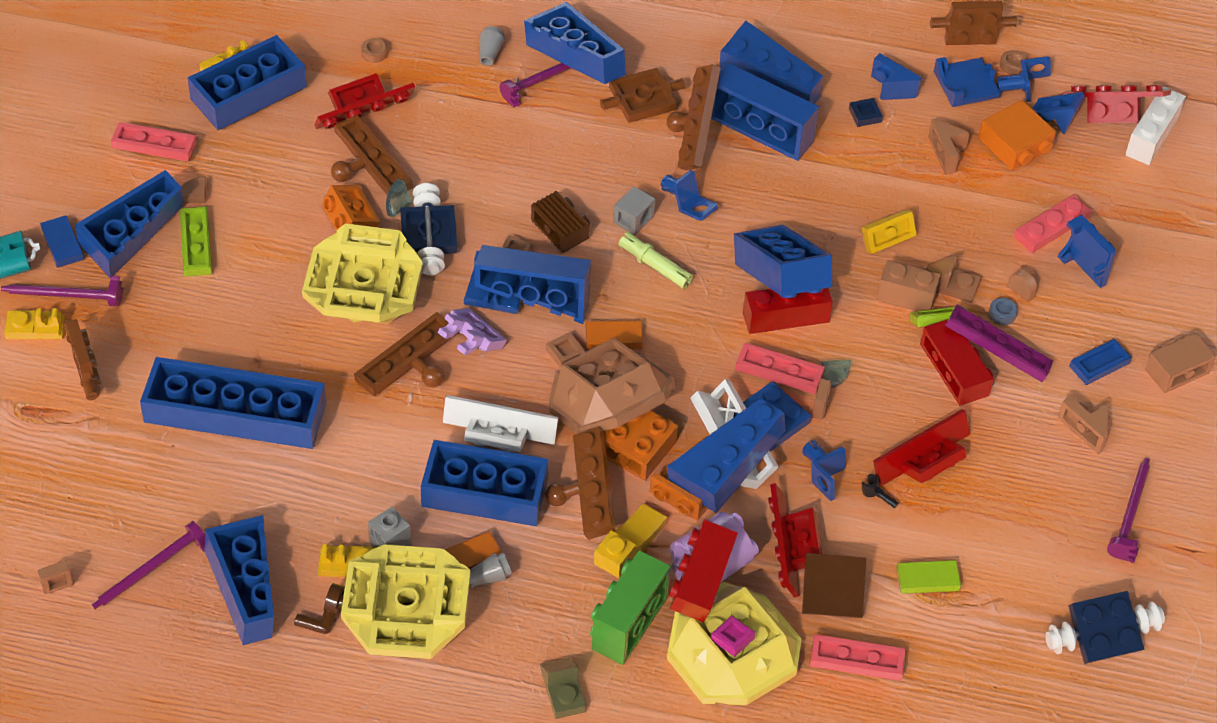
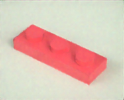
M123 122L118 123L111 139L112 148L188 162L197 143L196 135Z
M1073 194L1016 229L1014 237L1031 253H1034L1071 230L1066 226L1068 221L1080 215L1088 219L1092 210Z
M744 343L735 366L737 371L815 395L825 369L824 366L748 343Z
M814 634L810 666L901 681L905 648Z

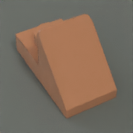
M937 118L932 119L928 138L945 175L953 174L956 171L957 162L960 161V152L965 151L967 148L969 133Z
M957 255L928 264L927 271L940 274L937 288L938 293L972 303L981 277L955 269Z
M1069 396L1062 402L1058 419L1097 454H1100L1103 451L1108 436L1107 404H1104L1091 414L1083 404L1078 403L1072 396Z

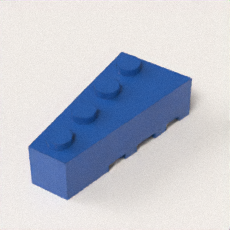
M568 2L524 20L527 46L603 84L626 75L625 50Z
M748 21L741 25L721 50L720 72L729 63L813 104L820 98L823 75Z
M164 170L76 224L78 244L109 278L114 276L183 207L182 187Z
M758 399L667 466L669 481L703 501L702 505L717 513L786 431L784 412L763 399Z

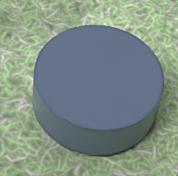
M997 298L990 305L989 317L997 324L1009 325L1016 319L1017 305L1010 299Z

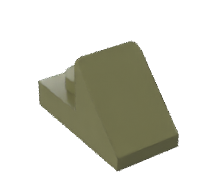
M568 657L541 663L540 670L555 719L585 713L586 705L578 683V667L572 659Z

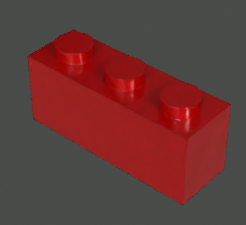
M823 288L819 293H797V296L793 298H783L772 289L745 292L743 316L749 334L830 322L833 301L828 288Z
M948 319L925 326L920 345L959 406L988 397L994 377L992 371L988 367L986 368L980 359L978 350L972 347L967 338L945 326Z
M705 519L699 529L693 528L687 543L692 546L690 554L684 553L678 570L683 572L680 581L674 580L668 595L673 598L670 606L671 610L704 623L713 606L738 532Z

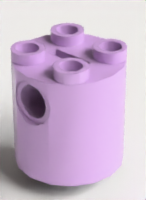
M719 512L708 520L738 532L721 582L752 562L754 556L759 553L757 544L748 537L743 529L744 522L742 518L735 512L730 515L726 512ZM692 530L670 545V554L673 561L672 569L679 581L683 573L678 570L684 553L690 554L692 546L687 544Z

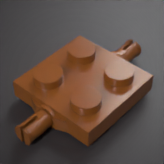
M1002 1L952 2L950 11L945 18L931 17L930 27L946 29V45L996 44L999 30L1002 27H1016L1017 17H1002Z
M658 68L623 76L609 82V88L614 97L601 99L600 105L602 110L618 107L623 112L628 123L676 110L677 106L672 92L685 89V82L683 78L670 82L661 76Z
M77 319L66 320L63 323V327L67 335L66 340L71 345L73 358L81 380L80 384L84 389L86 399L90 401L95 400L98 397L96 385L101 384L97 368H94L97 367L94 352L89 347L90 341L86 329L80 330Z

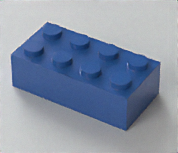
M278 35L187 77L191 101L217 130L307 87L305 65Z
M728 63L719 74L711 119L799 161L814 142L819 106Z
M785 225L734 233L735 265L781 297L793 298L797 296V293L802 292L819 293L823 288L832 287V255Z
M433 440L421 483V507L537 527L548 482L549 459Z

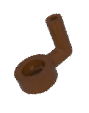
M332 583L326 596L324 613L321 620L297 614L294 625L322 634H328L331 631L335 616L342 610L345 586Z

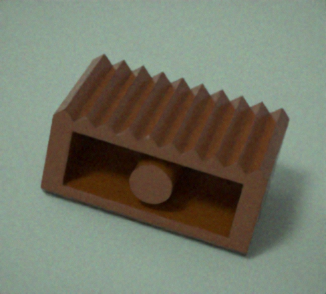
M558 191L551 193L549 196L546 195L545 198L537 200L536 203L533 202L531 205L532 223H535V226L541 229L542 233L548 237V240H551V243L557 246L561 253L589 239V219L585 214H579L574 209L572 201L568 197L564 198Z

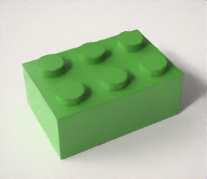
M640 550L633 560L628 559L625 562L621 571L622 576L618 582L613 581L610 584L606 593L607 598L603 604L598 603L591 614V620H593V626L590 631L592 650L621 665L625 664L668 599L670 565Z

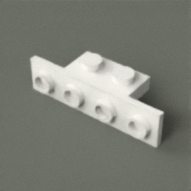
M450 395L445 397L443 423L467 427L464 441L472 442L476 446L501 448L506 452H521L526 439L555 444L559 417Z

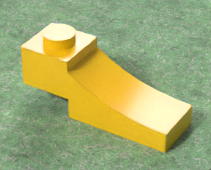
M642 503L615 532L611 530L596 548L594 564L619 578L625 562L628 559L633 560L639 550L645 552L667 524V517Z

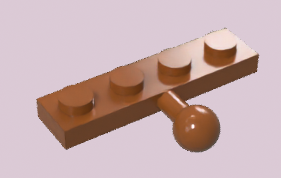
M713 64L696 68V73L693 77L692 94L688 103V114L684 115L682 112L675 111L667 118V126L671 131L681 132L684 130L682 146L679 150L678 168L685 171L702 168L721 69Z
M358 115L335 125V133L357 158L348 163L338 161L333 164L331 175L336 181L345 182L350 179L352 172L364 167L390 199L413 188L411 178Z
M438 312L434 313L354 373L355 381L372 396H376L414 367L422 374V381L426 386L438 387L444 380L443 370L437 365L426 364L423 359L451 339H445L438 333L439 328L447 326L449 322Z
M600 427L573 435L578 482L566 486L554 483L548 486L545 491L546 501L556 507L563 505L568 497L579 494L583 531L588 540L609 534L611 530L613 532L616 531L605 437Z

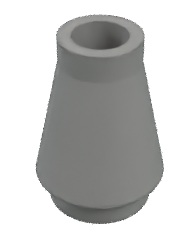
M488 26L480 33L479 62L486 66L493 65L505 41L501 29Z
M494 553L470 569V585L474 588L479 585L506 581V577L512 575L504 553L498 555Z

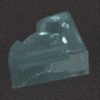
M400 179L396 180L391 186L386 199L387 215L393 218L400 213V208L408 207L412 204L406 184Z
M851 360L823 361L822 366L825 367L823 378L830 380L831 388L841 385L847 379Z

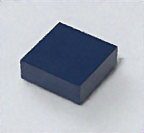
M874 98L850 102L849 110L857 127L882 122L883 116Z

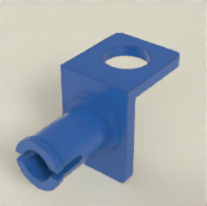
M1050 57L1021 60V71L1019 74L997 77L998 89L1001 93L1021 89L1025 93L1026 102L1031 101L1029 79L1051 75ZM1042 64L1045 66L1041 71H1031L1034 65Z
M689 170L679 179L672 175L663 177L661 189L676 195L679 212L702 221L718 209L717 203L699 196L694 171ZM697 206H707V209L704 211H693Z
M812 440L811 444L814 448L808 442L803 447L802 453L811 461L812 483L832 501L835 499V481L831 476L845 469L846 450L840 447L827 453L818 442ZM823 480L827 483L828 489L824 486Z

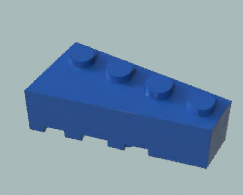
M482 245L475 262V287L506 298L511 296L520 298L524 301L523 304L534 307V304L551 309L550 313L561 316V313L574 317V321L583 324L589 307L591 260Z
M263 515L209 528L205 531L204 551L242 645L272 638L274 611Z

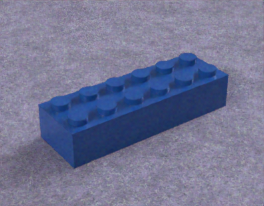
M156 357L142 394L140 405L144 423L313 449L326 406L325 384L321 382Z

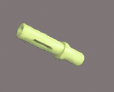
M626 232L624 234L625 237H621L618 244L619 247L637 257L639 263H646L683 290L687 288V284L689 285L692 282L693 274L688 273L654 250L652 244H645L630 232Z

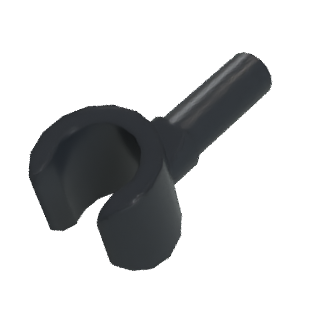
M868 474V483L870 485L862 481L863 494L866 497L877 496L895 509L899 503L879 488V479L876 475Z

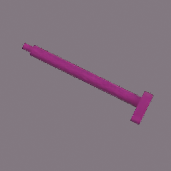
M560 63L516 83H513L511 80L503 81L499 87L501 95L514 108L521 105L518 100L521 95L518 91L571 69V67Z
M111 276L108 290L10 284L9 286H1V291H7L9 294L108 300L109 306L118 307L121 303L124 287H121L122 281H120V276Z
M1144 458L1143 463L1139 466L1118 537L1111 538L1107 547V551L1111 556L1131 563L1135 562L1139 548L1137 545L1139 541L1128 539L1149 472L1150 460L1148 458Z
M192 520L185 526L187 530L185 535L98 597L99 600L94 602L92 607L96 609L101 605H106L193 541L205 552V534Z

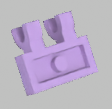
M469 308L452 310L444 318L449 322L448 325L438 330V333L445 339L453 337L457 332L465 335L468 338L467 341L460 343L457 347L464 355L472 353L476 348L486 352L503 349L507 339Z

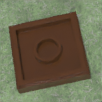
M806 553L802 614L863 618L866 558Z

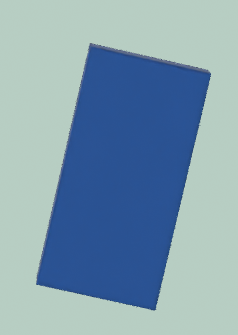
M66 215L40 223L41 230L57 268L84 260Z
M1113 339L1071 360L1069 367L1085 385H1088L1130 364L1132 357Z

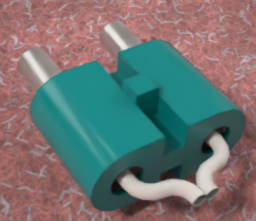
M21 230L0 236V279L30 271V261L35 258L36 251L40 250L39 243H34L32 239L25 238ZM26 242H29L32 247H35L32 250L30 257H28L29 253Z

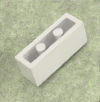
M1162 86V90H1170ZM1171 90V95L1155 97L1131 134L1126 156L1146 165L1151 164L1180 116L1185 95Z

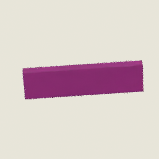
M959 305L955 306L945 325L1040 382H1043L1048 375L1053 363L1050 358Z

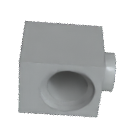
M633 186L614 205L613 223L636 235L654 217L655 198Z
M390 507L368 522L369 542L374 547H379L383 544L411 546L410 525L393 507Z

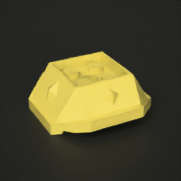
M344 224L336 230L337 233L326 238L313 248L302 288V296L323 315L349 319L354 323L367 321L389 324L400 315L413 311L423 270V262L407 243L400 230Z
M383 544L370 550L362 557L358 556L349 561L341 610L342 620L369 655L432 659L465 628L471 577L470 569L463 563L460 564L454 556L442 548Z
M723 582L719 586L711 611L704 623L675 611L667 660L702 704H715L718 702L729 705H748L796 676L802 639L765 595L753 592L746 587H738ZM731 616L755 632V639L735 657L711 640V634Z

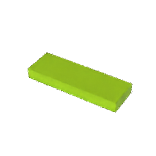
M207 206L180 209L184 277L211 275Z

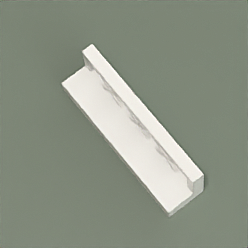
M724 379L711 394L696 391L690 398L709 434H712L730 421L734 413L739 414L746 409L732 382ZM725 392L729 396L727 408H723L718 400ZM770 450L763 457L767 466L760 473L755 467L740 486L757 489L779 468Z

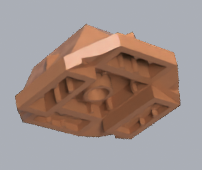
M612 338L589 351L581 350L579 356L562 364L561 369L555 372L549 400L550 412L553 416L559 417L558 420L576 434L600 427L602 431L620 427L665 403L671 391L675 389L674 378L649 361L645 354L635 353L617 339Z

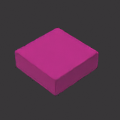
M733 616L729 617L711 634V640L734 657L755 639V632Z

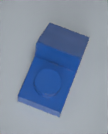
M881 53L874 58L871 77L883 83L880 95L881 100L910 99L918 96L922 77Z
M1083 92L1039 98L1032 110L1046 122L1055 119L1061 132L1065 134L1085 96Z

